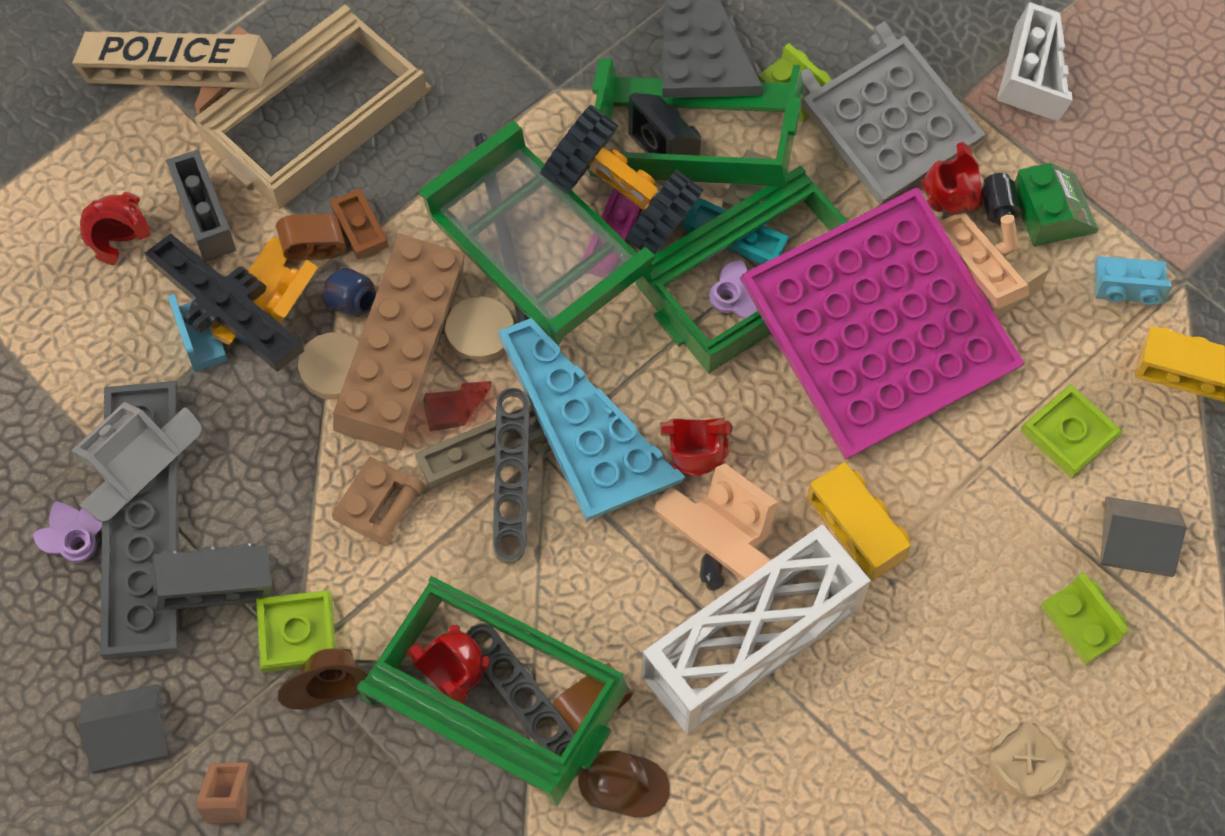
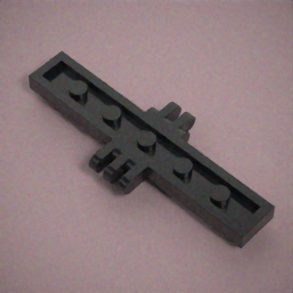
M169 234L144 252L149 264L193 300L190 304V310L185 313L183 320L192 326L196 332L202 333L210 326L216 329L222 325L276 372L280 371L304 352L303 344L300 340L253 302L266 291V285L258 281L243 266L238 267L226 277H223L172 234Z

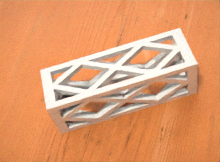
M822 524L644 650L642 654L641 677L688 735L861 609L871 580ZM806 570H812L821 580V582L786 585ZM831 592L833 597L827 600L829 593ZM818 593L813 607L769 611L775 596ZM755 606H757L755 612L747 613V612L750 611L752 608H754ZM801 619L784 632L760 634L764 622ZM750 624L746 636L712 638L729 625ZM755 645H765L757 652L752 654ZM741 647L734 664L693 667L699 650ZM722 676L707 688L691 689L687 684V679Z

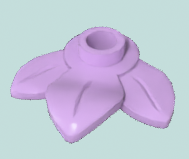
M743 260L731 262L721 270L720 281L711 288L709 301L717 311L722 313L734 312L739 317L745 319L758 310L740 281L741 275L747 272ZM726 295L731 297L732 299L724 300L721 299V297Z
M56 501L53 503L49 515V527L35 531L33 538L39 549L47 554H62L67 561L80 563L88 560L95 553L97 548L96 536L102 530V522L94 519L83 508L78 511L70 505ZM79 542L85 543L81 549L73 550L75 544Z

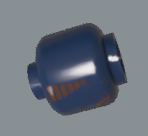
M344 267L335 271L325 282L324 298L326 304L331 309L352 318L359 317L371 310L376 292L374 283L368 276L351 268Z

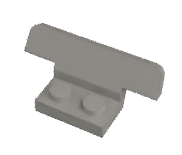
M126 402L121 404L71 450L79 461L94 468L105 480L79 506L97 521H109L200 435L202 428L199 421L189 409L183 408L160 429L143 410Z

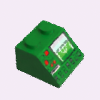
M1053 163L1018 170L1015 185L1021 208L1020 215L1033 247L1098 232L1097 224L1074 173Z

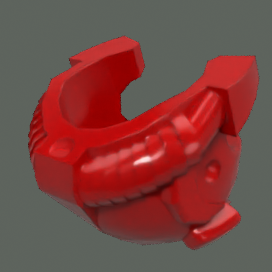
M963 141L956 144V159L953 161L937 160L923 178V188L928 197L927 203L936 212L945 210L950 213H959L964 209L974 212L983 204L979 163L973 157L971 148Z
M126 191L122 195L111 194L98 200H93L82 210L80 234L84 244L95 252V258L99 261L115 265L118 260L119 252L110 246L109 241L126 242L135 238L142 240L150 236L149 225L138 205L141 200L138 196Z
M725 418L707 420L670 419L668 422H660L661 436L670 437L671 458L675 462L672 465L674 469H678L680 472L691 476H702L715 471L716 467L726 464L724 459L729 454V435L733 429L729 420H725Z
M451 625L448 629L449 633L441 634V636L434 639L425 648L419 643H415L406 653L412 659V664L426 675L443 694L463 704L467 700V694L482 680V672L488 670L489 657L483 656L479 645L470 635L460 631L458 625Z

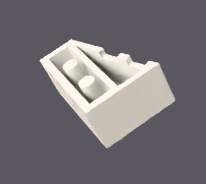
M1029 2L1016 23L997 101L1057 122L1073 101L1072 92H1068L1067 76L1069 71L1068 65L1064 64L1063 50L1065 44L1059 12Z

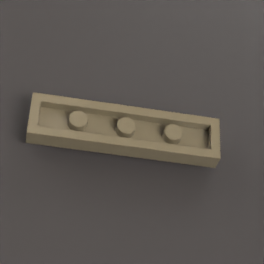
M529 405L528 447L547 439L531 405ZM522 408L510 414H517L522 410ZM496 419L415 453L418 465L430 489L495 461ZM514 431L506 432L501 438L503 445L510 449H515L522 444V437Z

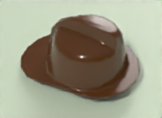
M331 648L319 650L309 657L303 665L301 673L289 678L282 684L278 690V701L286 708L303 710L335 700L354 697L360 694L357 687L368 675L365 670L356 666L350 649L340 650Z
M619 750L599 752L589 770L585 769L578 776V786L581 795L590 805L630 817L645 818L656 814L665 806L670 793V783L667 775L657 763Z

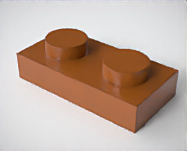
M361 188L329 201L334 215L338 217L341 229L357 260L389 247L388 240Z

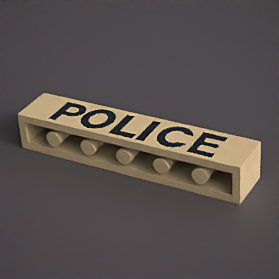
M101 31L84 33L72 63L87 83L261 88L272 55L260 35Z

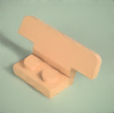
M727 464L715 468L708 497L701 499L697 504L674 487L668 488L656 501V513L661 519L740 579H746L771 561L754 547L768 537L778 501Z

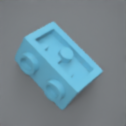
M1097 256L1095 261V298L1107 299L1110 302L1135 301L1145 305L1164 304L1172 289V282L1168 281L1166 276V262Z

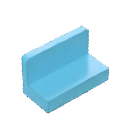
M175 294L169 295L168 299L194 372L228 361L222 342L215 339L212 335L211 326L204 332L198 333L183 320L185 313L190 310L191 303L179 306Z

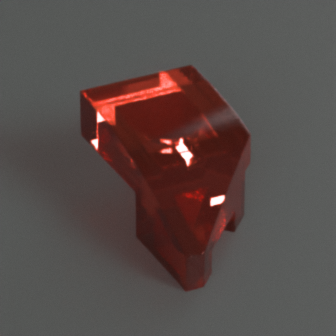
M491 381L462 383L460 390L425 393L423 403L429 431L465 426L489 393L492 386Z

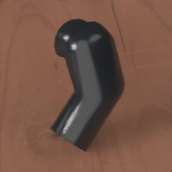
M706 553L701 559L699 577L701 582L706 584L707 589L715 591L725 583V578L721 575L723 565Z

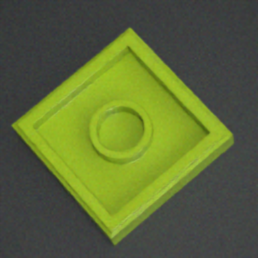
M1072 384L1024 423L1020 430L1071 479L1114 443L1123 432Z
M331 590L256 599L259 657L262 673L302 668L313 653L323 649L336 648Z

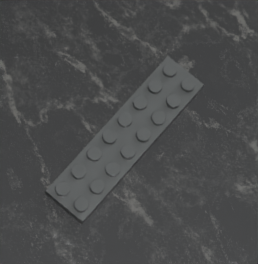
M176 381L104 387V420L121 404L126 402L143 410L160 429L163 428L178 414V386ZM178 456L109 521L102 522L100 655L103 660L179 653V609L155 610L151 576L153 555L170 549L179 550Z

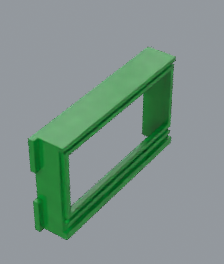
M599 58L592 87L593 94H597L594 107L610 119H612L614 106H629V96L633 93L660 95L668 104L683 109L784 113L776 159L620 152L628 160L626 165L634 171L638 172L640 169L649 174L654 180L668 181L677 169L692 182L783 187L787 185V173L794 135L796 136L801 95L804 90L800 65H793L790 83L760 82L762 85V96L663 98L662 78L617 77L612 59ZM590 166L588 168L590 177H599L590 170Z
M801 165L787 173L786 187L767 185L654 254L655 260L652 261L653 271L649 274H644L636 281V286L658 311L654 314L657 322L678 347L685 344L708 374L763 340L771 332L760 313L756 311L709 341L667 291L665 286L803 201L829 231L848 222L806 175V170Z
M430 576L428 579L429 583L366 679L358 685L357 690L361 694L359 698L371 706H374L376 701L543 791L550 804L558 807L581 767L587 771L589 770L612 732L607 727V724L628 691L623 674ZM442 601L605 685L561 757L398 670L407 655L406 651L414 645Z

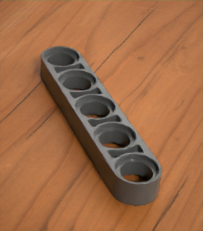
M514 387L503 390L498 396L496 405L493 553L499 561L507 564L515 563L522 558L526 548L529 399L524 391ZM508 397H517L521 400L523 408L517 414L507 413L503 409V401ZM508 431L517 432L522 437V444L515 449L507 448L502 443V436ZM507 466L518 468L521 472V479L515 484L504 482L500 474L503 468ZM506 501H513L519 505L521 513L517 518L509 520L501 515L500 506ZM508 536L514 537L520 544L519 551L510 556L505 555L499 549L501 539Z
M484 623L471 626L466 634L472 638L479 634H486L492 638L491 646L487 650L481 651L483 656L489 657V668L487 671L482 672L532 740L560 756L566 750L575 733L496 630ZM501 662H507L514 667V672L510 678L501 680L493 675L494 667ZM522 691H530L536 696V701L532 707L523 709L515 704L516 695ZM544 720H552L557 723L559 729L553 737L544 738L537 733L538 724ZM581 767L576 776L581 775L585 769Z

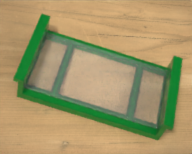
M513 120L418 190V192L424 199L429 218L529 319L532 318L559 346L568 333L644 274L651 273L653 271L652 261L655 260V255L647 247H644L637 253L572 190L566 194L540 175L544 163L525 145L522 128Z

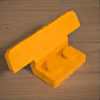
M274 237L268 241L248 271L258 281L266 285V291L253 302L281 324L318 267L308 260L304 262L300 270L295 267L289 269L283 266L287 259L283 256L279 237ZM222 325L216 329L211 327L213 337L223 343L230 345L235 338Z

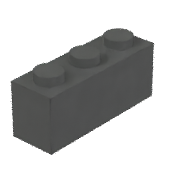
M199 149L167 159L169 171L203 260L206 262L235 252L236 247L230 228Z
M245 543L229 549L208 546L192 552L170 549L153 555L151 576L156 611L256 602L257 598L270 597L272 579L267 545L256 546L255 544Z

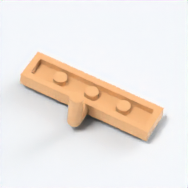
M964 211L939 221L974 281L997 309L1029 296L1028 284L1003 257L1018 249L1015 218L1013 215L1001 217L1003 242L993 245Z

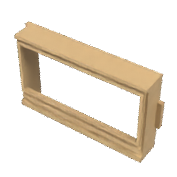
M345 4L270 61L261 88L235 87L196 116L195 120L201 139L224 159L221 162L222 167L247 190L252 186L257 189L279 210L430 92L432 88L425 81V75L422 70L414 67L355 16ZM351 37L356 39L399 77L273 176L268 175L225 135L230 129Z

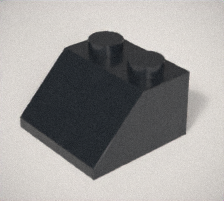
M633 93L629 96L628 135L645 153L700 156L702 139L698 130L692 125L689 126L681 118L679 111L674 105L668 104L660 95Z

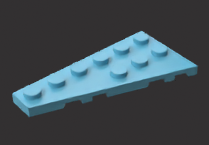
M532 318L499 330L498 337L524 392L528 396L531 407L586 522L684 482L686 477L678 469H674L662 457V452L655 445L651 446L637 431V427L600 388L596 389L585 377L586 374L577 365L574 366L560 352V347Z

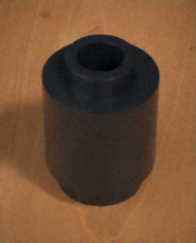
M994 173L986 177L982 187V195L988 220L1001 225L1000 219L1004 215H1013L1016 219L1021 214V208L1015 182L1007 173Z

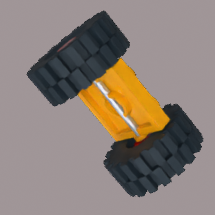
M589 105L554 149L541 169L540 175L568 194L591 166L590 170L644 211L625 239L639 250L647 247L653 254H656L704 190L676 169L655 196L659 189L654 186L656 181L649 174L640 169L638 172L634 171L626 165L628 160L620 152L613 148L610 151L604 148L619 125L593 105Z

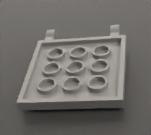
M885 21L874 27L873 31L875 34L869 38V42L880 51L821 87L808 68L801 72L804 85L803 94L801 95L804 98L802 99L801 106L880 205L923 179L937 160L951 161L956 158V144L963 141L971 148L981 142L986 135L909 39L903 36L897 40Z

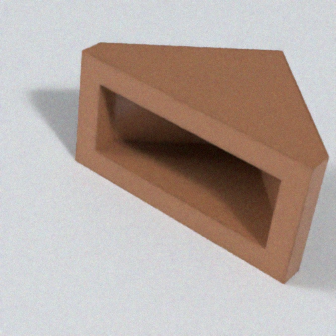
M210 763L196 801L197 810L206 823H246L249 763Z

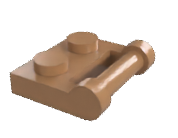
M369 457L333 511V520L383 546H388L393 538L392 531L414 497L421 495L425 489V484L412 475H405ZM396 487L402 489L380 525L372 524Z

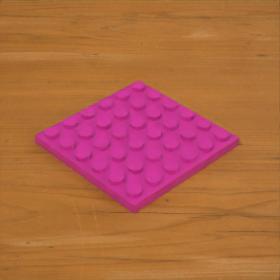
M918 187L743 273L740 277L744 288L845 460L1008 375L1025 364Z

